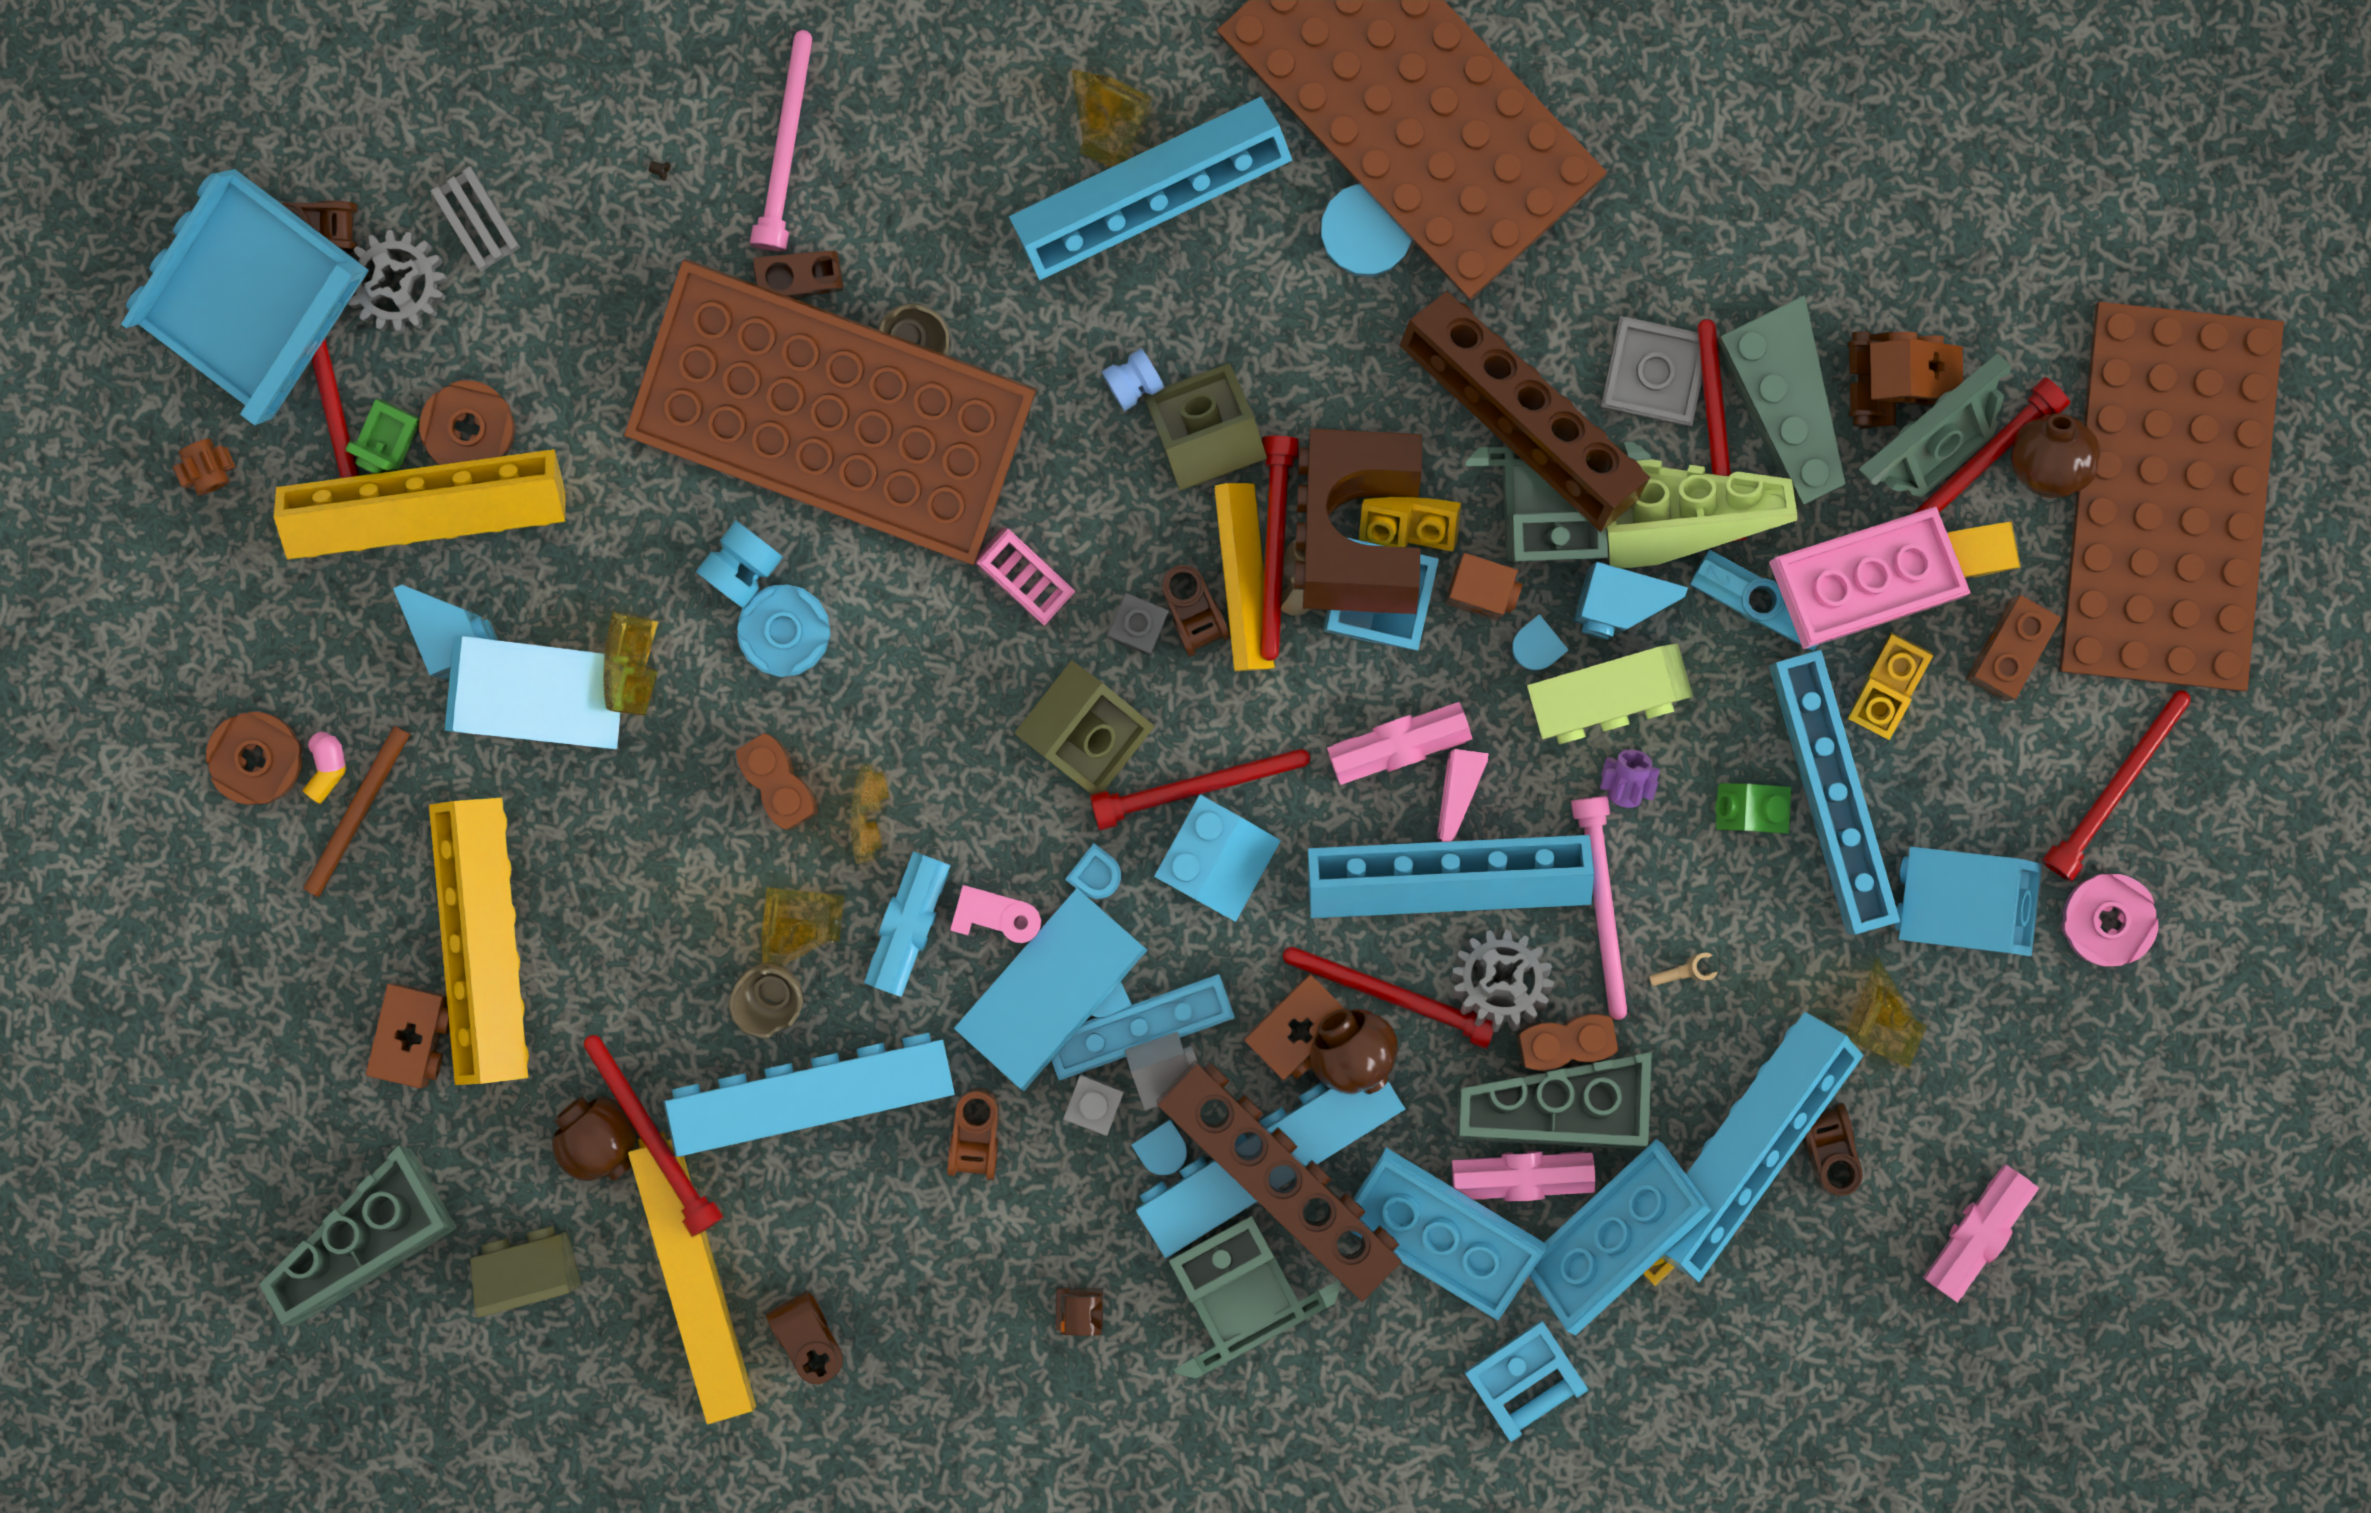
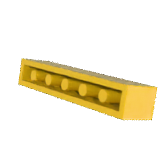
M555 449L276 487L274 520L287 560L303 557L313 558L325 554L362 551L369 548L407 545L413 542L442 538L452 539L464 535L501 532L508 529L546 526L552 523L565 522L566 495Z
M502 798L430 804L429 812L455 1085L483 1084L528 1078L527 1064L529 1052L525 1044L523 1026L525 1008L520 993L518 972L520 969V957L516 951L514 929L516 912L511 897L510 877L512 869L507 854L505 833L507 818L503 811Z

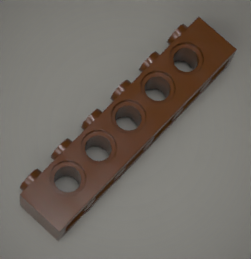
M1446 291L1409 320L1399 346L1600 532L1639 500L1650 479V476L1642 470L1639 463L1623 453L1608 439V436L1601 428L1594 426L1567 397L1560 395L1540 376L1539 372L1532 365L1525 363L1513 352L1501 336L1489 330L1474 316L1467 305L1459 302Z
M1194 1060L1156 1100L1157 1105L1363 1302L1402 1262L1399 1255L1395 1252L1400 1244L1382 1226L1379 1225L1373 1231L1360 1218L1366 1211L1346 1192L1341 1198L1334 1194L1326 1186L1332 1179L1313 1160L1305 1166L1293 1154L1298 1146L1279 1127L1271 1133L1259 1121L1264 1113L1246 1095L1243 1094L1237 1100L1224 1088L1230 1080L1214 1064L1209 1061L1203 1067L1198 1061ZM1212 1099L1220 1100L1227 1106L1225 1118L1215 1124L1207 1123L1200 1116L1202 1106ZM1246 1132L1255 1133L1261 1138L1260 1149L1251 1156H1242L1235 1151L1236 1139ZM1280 1165L1289 1166L1295 1171L1293 1183L1284 1189H1277L1269 1183L1270 1172ZM1313 1198H1321L1329 1205L1327 1215L1320 1221H1309L1303 1216L1305 1204ZM1347 1231H1355L1362 1235L1361 1247L1352 1254H1345L1337 1249L1339 1237Z

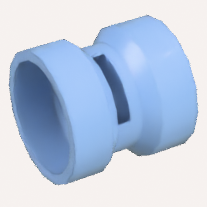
M1142 348L1129 355L1127 364L1120 366L1113 364L1101 371L1106 383L1124 412L1135 406L1138 398L1143 393L1154 395L1164 389L1159 375Z

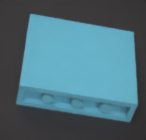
M236 169L216 174L212 173L202 182L197 191V196L200 197L192 212H186L176 223L173 229L176 237L170 247L163 249L152 261L149 270L153 274L145 286H140L130 296L126 303V308L129 312L121 325L125 328L140 325L243 403L245 407L240 415L253 425H257L271 420L277 413L369 270Z

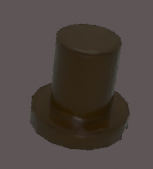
M652 161L649 165V172L660 175V179L665 181L671 164L668 162L661 164Z

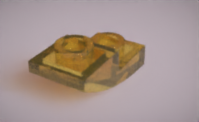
M613 611L604 657L603 681L606 709L614 712L646 716L658 674L657 670L646 666L659 621L647 616Z
M873 764L861 766L853 793L851 834L856 864L877 860L875 850L883 848L878 824L876 821L868 823L866 814L884 810L882 800L890 798L884 771L875 773Z

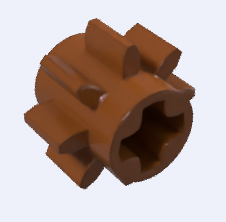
M208 438L194 442L178 451L182 463L172 468L181 487H185V489L194 487L196 494L200 496L214 492L230 483L226 471L234 469L236 466L227 447L220 445L215 448L212 440Z

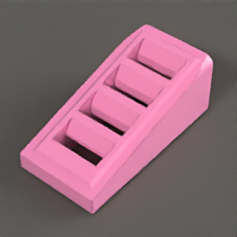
M1002 527L986 544L975 561V564L1044 626L1075 593L1071 586L1011 530ZM1009 544L1014 551L996 568L991 563ZM1023 557L1029 563L1010 581L1005 576ZM1038 570L1043 576L1025 595L1019 589ZM1052 583L1057 589L1039 608L1033 601Z
M1452 749L1448 752L1437 840L1439 842H1452L1455 838L1488 762V753Z

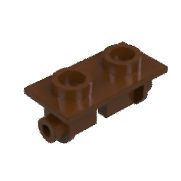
M1867 331L1852 332V341L1847 342L1850 374L1858 375V383H1850V411L1848 412V417L1853 418V426L1859 427V429L1896 425V403L1871 400L1870 343L1889 341V333H1894L1892 331L1871 334V332Z

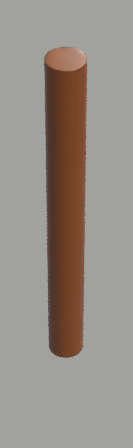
M395 725L393 726L303 889L317 897H320L411 735L410 733Z

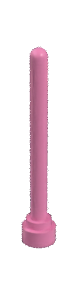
M800 30L794 36L764 217H759L758 224L752 226L749 245L758 249L786 252L789 232L785 230L786 222L782 220L812 45V36L806 30Z
M1608 796L1571 800L1573 819H1578L1579 828H1584L1585 835H1590L1594 868L1593 899L1609 1015L1613 1019L1621 1020L1627 1015V1004L1602 826L1607 824L1606 815H1610Z

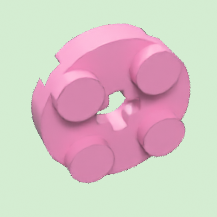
M2098 874L2082 881L2069 894L2063 908L2062 931L2073 951L2089 963L2098 966H2121L2131 963L2144 956L2156 939L2158 919H2156V909L2153 905L2155 902L2147 888L2129 876L2122 874ZM2114 907L2119 911L2117 920L2122 923L2119 930L2110 928L2107 932H2104L2100 928L2102 921L2099 919L2101 911L2110 912Z

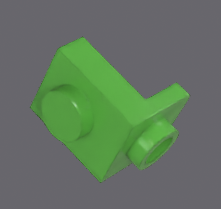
M375 399L357 441H349L345 450L357 456L355 463L358 466L373 473H382L383 469L400 470L418 430L420 418L382 399Z
M1720 783L1715 804L1717 830L1789 834L1791 787Z

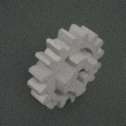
M387 230L386 242L382 243L375 236H369L371 248L365 251L356 246L354 252L360 258L359 263L369 270L373 263L376 267L372 279L366 282V274L355 291L356 295L348 302L349 305L354 309L364 306L359 318L368 323L377 317L376 328L383 332L386 331L390 322L393 323L395 331L399 334L405 332L406 322L408 321L418 329L423 327L420 315L425 312L435 317L437 312L431 306L433 300L445 301L446 298L442 292L437 290V284L447 282L448 277L444 273L435 272V269L443 263L442 259L438 255L427 258L432 246L424 240L414 247L415 236L410 232H406L402 240L398 241L396 233L392 230ZM404 252L417 259L414 261L410 259L402 263L396 261L391 253ZM393 272L404 277L399 281L401 289L396 292L390 287H386L391 283L389 275ZM425 281L424 291L417 301L415 294L418 285ZM388 300L394 302L400 311L387 312L377 308L375 304Z
M1490 930L1486 931L1484 944L1472 938L1467 946L1469 953L1459 951L1455 961L1459 967L1453 968L1450 977L1451 981L1459 983L1454 986L1452 997L1453 999H1465L1460 1010L1463 1015L1472 1011L1477 1013L1476 1026L1479 1027L1487 1019L1492 1021L1493 1032L1499 1031L1502 1022H1508L1512 1031H1518L1520 1018L1532 1024L1537 1016L1535 1009L1545 1010L1549 1001L1545 995L1551 994L1554 985L1553 981L1545 979L1550 975L1552 965L1551 963H1539L1544 950L1541 947L1535 948L1532 951L1527 949L1529 937L1526 935L1517 943L1512 941L1510 930H1505L1502 940H1496L1495 935ZM1474 967L1478 969L1476 974L1481 979L1475 988L1471 978ZM1528 974H1530L1532 980V992L1530 995L1526 993L1528 988L1523 983ZM1494 977H1495L1497 980L1501 981V982H1499L1498 984L1495 982V983L1492 985L1493 980H1494ZM1511 978L1510 984L1502 980Z

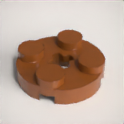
M462 380L449 384L450 386L433 394L427 400L420 416L419 433L427 452L438 465L507 456L515 437V421L510 405L497 391L477 381ZM467 415L475 416L474 424L480 426L477 435H471L468 441L461 440L462 433L455 430V425L457 421L465 422Z
M262 712L242 713L223 721L214 730L206 748V763L209 765V772L212 776L211 780L215 788L228 799L246 805L270 804L287 794L296 783L302 768V745L293 729L280 718ZM260 746L264 750L262 757L266 759L263 767L256 766L251 772L246 769L248 760L243 757V753L246 749L254 751Z

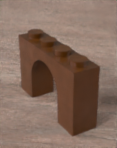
M1310 428L1309 446L1299 447L1298 475H1307V485L1298 484L1297 513H1306L1305 523L1297 522L1295 551H1304V561H1295L1294 589L1303 590L1302 609L1416 614L1420 589V548L1371 546L1354 542L1344 537L1335 529L1329 520V516L1341 504L1357 498H1418L1422 472V434Z

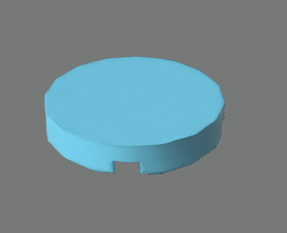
M1360 184L1341 190L1329 202L1322 217L1321 240L1327 256L1340 268L1354 276L1375 277L1391 271L1405 257L1412 243V240Z
M788 584L768 586L757 592L745 608H742L737 627L739 646L746 659L763 673L777 677L800 675L814 667L825 654L831 635L829 617L821 602L805 589Z

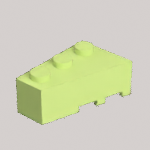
M1678 643L1659 646L1527 685L1542 739L1556 736L1559 745L1586 737L1583 728L1601 724L1602 731L1605 732L1629 725L1628 715L1645 711L1647 719L1674 712L1673 702L1693 697Z

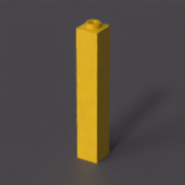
M660 1132L665 1142L669 1146L670 1150L674 1154L671 1139L667 1140L665 1132ZM639 1138L637 1139L639 1148L628 1152L706 1423L708 1425L752 1412L756 1407L755 1399L706 1231L693 1238L682 1223L685 1219L681 1212L684 1206L642 1139ZM684 1156L675 1157L691 1181Z

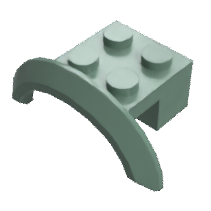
M1634 442L1614 443L1623 453L1636 461L1651 460V455ZM1478 447L1465 461V467L1503 466L1506 561L1608 558L1607 528L1600 532L1509 447Z
M1253 1216L1169 1260L1186 1295L1195 1306L1216 1346L1174 1368L1175 1374L1198 1378L1335 1304L1341 1287L1340 1280L1298 1301Z

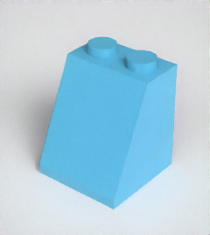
M1910 847L1909 856L1903 858L1900 868V881L1902 884H1905L1903 903L1897 905L1900 922L1895 923V929L1900 931L1899 940L2032 956L2042 864L2018 858Z

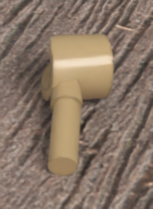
M1710 953L1694 954L1687 960L1686 964L1678 966V968L1649 975L1652 987L1690 977L1696 981L1713 979L1718 972L1701 975L1697 970V963L1701 958H1708L1713 955Z

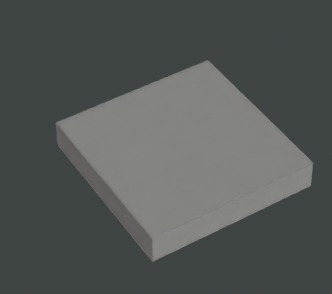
M1620 316L1600 408L1692 427L1702 382L1698 332Z

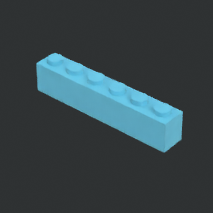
M1259 97L1012 214L1009 218L1039 280H1042L1293 160L1278 122L1263 98Z
M1822 650L1768 665L1846 934L1856 935L1900 922Z
M1590 835L1308 848V887L1311 918L1591 905L1594 868Z
M1804 1012L1797 1023L1787 1030L1781 1045L1770 1060L1760 1067L1754 1082L1743 1097L1733 1104L1727 1119L1716 1134L1707 1140L1700 1156L1686 1175L1712 1211L1661 1257L1663 1260L1697 1282H1700L1864 1056L1847 1035L1807 1012Z
M930 1033L902 1038L904 1048L885 1051L884 1043L857 1048L858 1058L840 1061L838 1053L810 1059L812 1068L794 1072L792 1063L764 1069L766 1078L747 1082L746 1073L718 1079L720 1088L701 1092L699 1084L672 1089L673 1099L664 1100L663 1104L674 1156H684L955 1095L943 1040L931 1041Z
M1320 1082L1298 1096L1302 1102L1300 1106L1288 1113L1285 1112L1283 1107H1280L1259 1121L1271 1133L1279 1127L1298 1146L1293 1154L1306 1166L1311 1160L1316 1164L1322 1162L1404 1111L1405 1107L1389 1082L1381 1090L1373 1094H1365L1361 1091L1352 1095L1339 1093L1330 1087L1326 1089L1324 1084ZM1243 1133L1235 1141V1151L1242 1156L1254 1155L1261 1146V1138L1257 1134L1246 1138ZM1201 1156L1179 1170L1183 1177L1181 1180L1168 1188L1161 1181L1139 1195L1143 1203L1136 1207V1212L1165 1259L1257 1202L1214 1159L1207 1163L1204 1157ZM1286 1165L1277 1166L1270 1172L1269 1183L1278 1189L1295 1178V1171Z

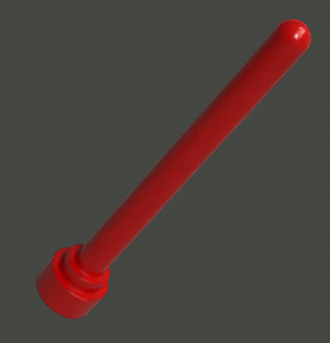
M1704 319L1699 322L1697 330L1712 474L1730 476L1731 470L1716 325L1712 320ZM1747 537L1740 538L1731 542L1747 540Z
M325 338L311 361L340 478L359 476L355 456L345 450L351 440Z
M2044 377L2031 389L2032 395L2027 399L2029 405L1912 514L1933 507H1937L1939 513L1944 510L2013 445L2018 431L2026 423L2047 414H2060L2069 406L2070 400L2052 380Z
M1289 436L1262 437V444L1267 456L1265 466L1270 467L1261 633V656L1267 661H1273L1278 657L1280 647V608L1282 606L1288 468H1293V460L1298 459L1299 439Z
M2179 690L2172 695L2067 842L2061 841L2058 846L2052 845L2041 862L2062 879L2073 882L2083 868L2081 861L2085 857L2082 852L2189 706L2191 697L2188 692Z
M1298 749L1120 797L1118 792L1109 795L1108 790L1089 796L1098 830L1101 831L1116 827L1117 821L1125 819V814L1307 766L1310 763L1311 757L1307 750Z
M1288 947L1283 952V960L1288 965L1463 1030L1462 1035L1470 1038L1469 1043L1487 1049L1494 1033L1492 1021L1486 1019L1482 1025L1476 1026L1477 1013L1474 1011L1463 1015L1460 1009L1296 947Z
M597 1035L587 1036L583 1044L586 1052L684 1206V1209L681 1210L685 1217L682 1223L692 1238L722 1220L724 1218L723 1214L714 1201L709 1203L706 1196H699L601 1038Z

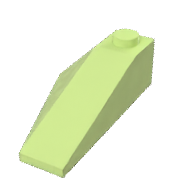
M1659 460L1637 461L1642 470L1650 476V479L1639 500L1607 527L1609 564L1621 569L1659 565L1797 521L1792 479L1738 471L1730 476L1705 473V467L1689 465L1688 471L1662 467V461Z

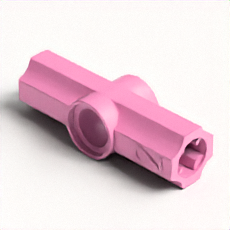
M1457 702L1414 718L1412 715H1408L1372 728L1373 732L1335 743L1333 746L1327 747V751L1339 785H1343L1383 770L1391 772L1427 759L1426 755L1440 750L1444 751L1472 740V735L1461 704Z
M1527 1151L1526 1154L1506 1152L1501 1153V1157L1451 1160L1452 1187L1473 1200L1503 1198V1201H1533L1545 1199V1195L1595 1193L1593 1152H1561L1558 1154H1543V1151Z
M2003 1164L1995 1177L1989 1182L1978 1201L1968 1205L1962 1212L1966 1216L1960 1225L1954 1224L1949 1233L1950 1240L1925 1273L1923 1279L1958 1303L1983 1266L1994 1261L2005 1248L2013 1232L2011 1227L2036 1194L2039 1187L2019 1172Z

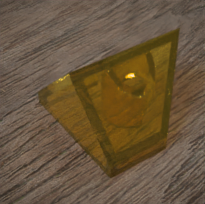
M1071 69L1084 142L1079 152L1109 167L1126 161L1152 110V97L1112 77Z
M767 887L761 933L762 963L784 966L828 941L839 942L844 895Z
M1877 956L1845 1031V1035L1854 1045L1910 1068L1927 1025L1916 1020Z

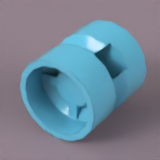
M735 520L720 539L721 551H711L695 572L744 609L759 590L757 579L759 577H769L783 559V556Z

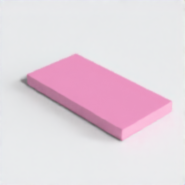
M1937 507L1778 556L1769 562L1803 650L1964 598L1971 593Z

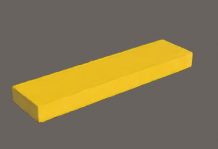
M1225 483L1215 485L1235 671L1275 668L1274 660L1267 661L1261 656L1264 566L1255 484Z

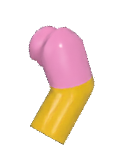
M317 732L309 740L308 747L309 751L313 753L317 772L302 790L319 804H322L346 771L342 745L335 736L329 735L327 732Z

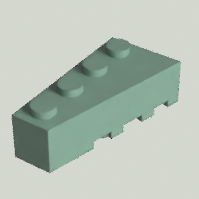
M1805 295L1720 336L1717 339L1719 354L1779 476L1792 479L1796 509L1845 485Z
M1652 1052L1462 1088L1457 1093L1455 1140L1642 1150L1648 1147Z
M398 1145L386 1157L387 1160L372 1175L369 1174L356 1187L357 1190L338 1209H334L322 1221L323 1224L306 1241H302L259 1284L281 1325H300L457 1229L411 1148Z

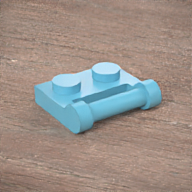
M1542 1319L1464 1371L1510 1442L1522 1435L1520 1430L1574 1394L1578 1398L1589 1391ZM1554 1370H1559L1564 1378L1563 1380L1509 1415L1503 1406L1505 1403Z

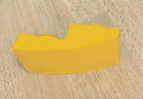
M1416 497L1364 499L1361 509L1359 540L1388 547H1406L1408 543L1453 552L1458 541L1461 503Z
M2012 522L1991 524L1947 533L1965 578H1976L2021 568Z
M1890 632L1853 704L1848 719L1890 740L1912 701L1911 695L1929 665L1933 653Z

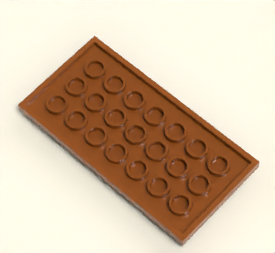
M1249 0L1217 29V34L1350 176L1362 186L1469 302L1607 175V171L1444 0Z
M684 259L682 260L624 436L975 565L1037 388L694 261Z
M2107 302L2096 303L2084 426L2090 429L2097 437L2100 457L2094 480L2084 489L2078 491L2076 496L2059 672L2232 691H2248L2284 321Z

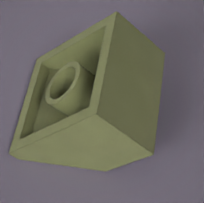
M1230 363L1166 386L1154 395H1143L1179 491L1194 485L1203 484L1210 479L1237 469L1246 468L1253 463L1267 459L1255 418Z
M1071 660L1014 734L1090 794L1103 792L1155 726L1100 680Z
M552 1225L527 1232L528 1241L510 1246L508 1238L482 1244L483 1254L476 1255L470 1259L474 1308L477 1318L569 1294L581 1286L582 1283L568 1231L556 1234Z

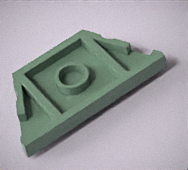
M1997 353L1953 391H1948L1941 395L1934 407L1917 421H1912L1904 426L1898 437L1859 468L1860 473L1874 485L1882 481L1892 490L1900 492L1906 490L1911 495L1923 498L1994 437L1997 426L1996 417L2001 409L2004 395L1997 389L2000 378L2010 374V364Z

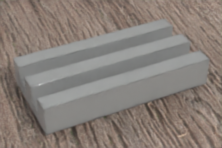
M468 167L462 171L461 175L453 176L443 186H437L430 191L477 268L483 271L521 247L471 167ZM466 183H470L505 240L506 245L501 248L495 243L461 186ZM451 192L458 199L491 253L483 258L446 198Z

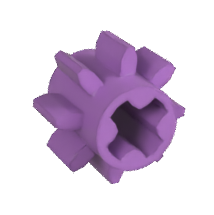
M1632 749L1620 752L1617 760L1611 757L1606 758L1601 774L1603 778L1600 788L1608 790L1607 795L1609 799L1616 805L1633 808L1641 803L1643 797L1648 800L1654 799L1659 783L1657 778L1660 770L1659 768L1652 767V760L1645 753Z

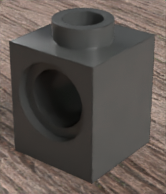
M1125 593L1108 633V639L1152 656L1168 618L1169 610Z

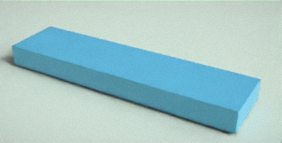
M1217 974L1141 1001L1110 1016L1096 1017L1085 1021L1052 1059L1058 1080L1060 1081L1125 1058V1050L1175 1032H1178L1181 1038L1234 1019L1235 1017L1220 975Z

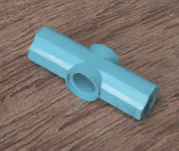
M1709 549L1693 575L1689 586L1741 613L1748 621L1759 623L1802 647L1778 584L1773 580L1759 577ZM1760 588L1770 594L1772 606L1768 613H1759L1752 609L1749 604V596L1753 589ZM1817 645L1807 648V650L1814 652Z
M912 852L897 896L892 897L884 915L878 936H881V939L866 973L865 984L900 997L903 996L918 953L924 950L928 940V932L931 925L934 924L937 912L934 910L939 896L942 894L951 865L920 853Z

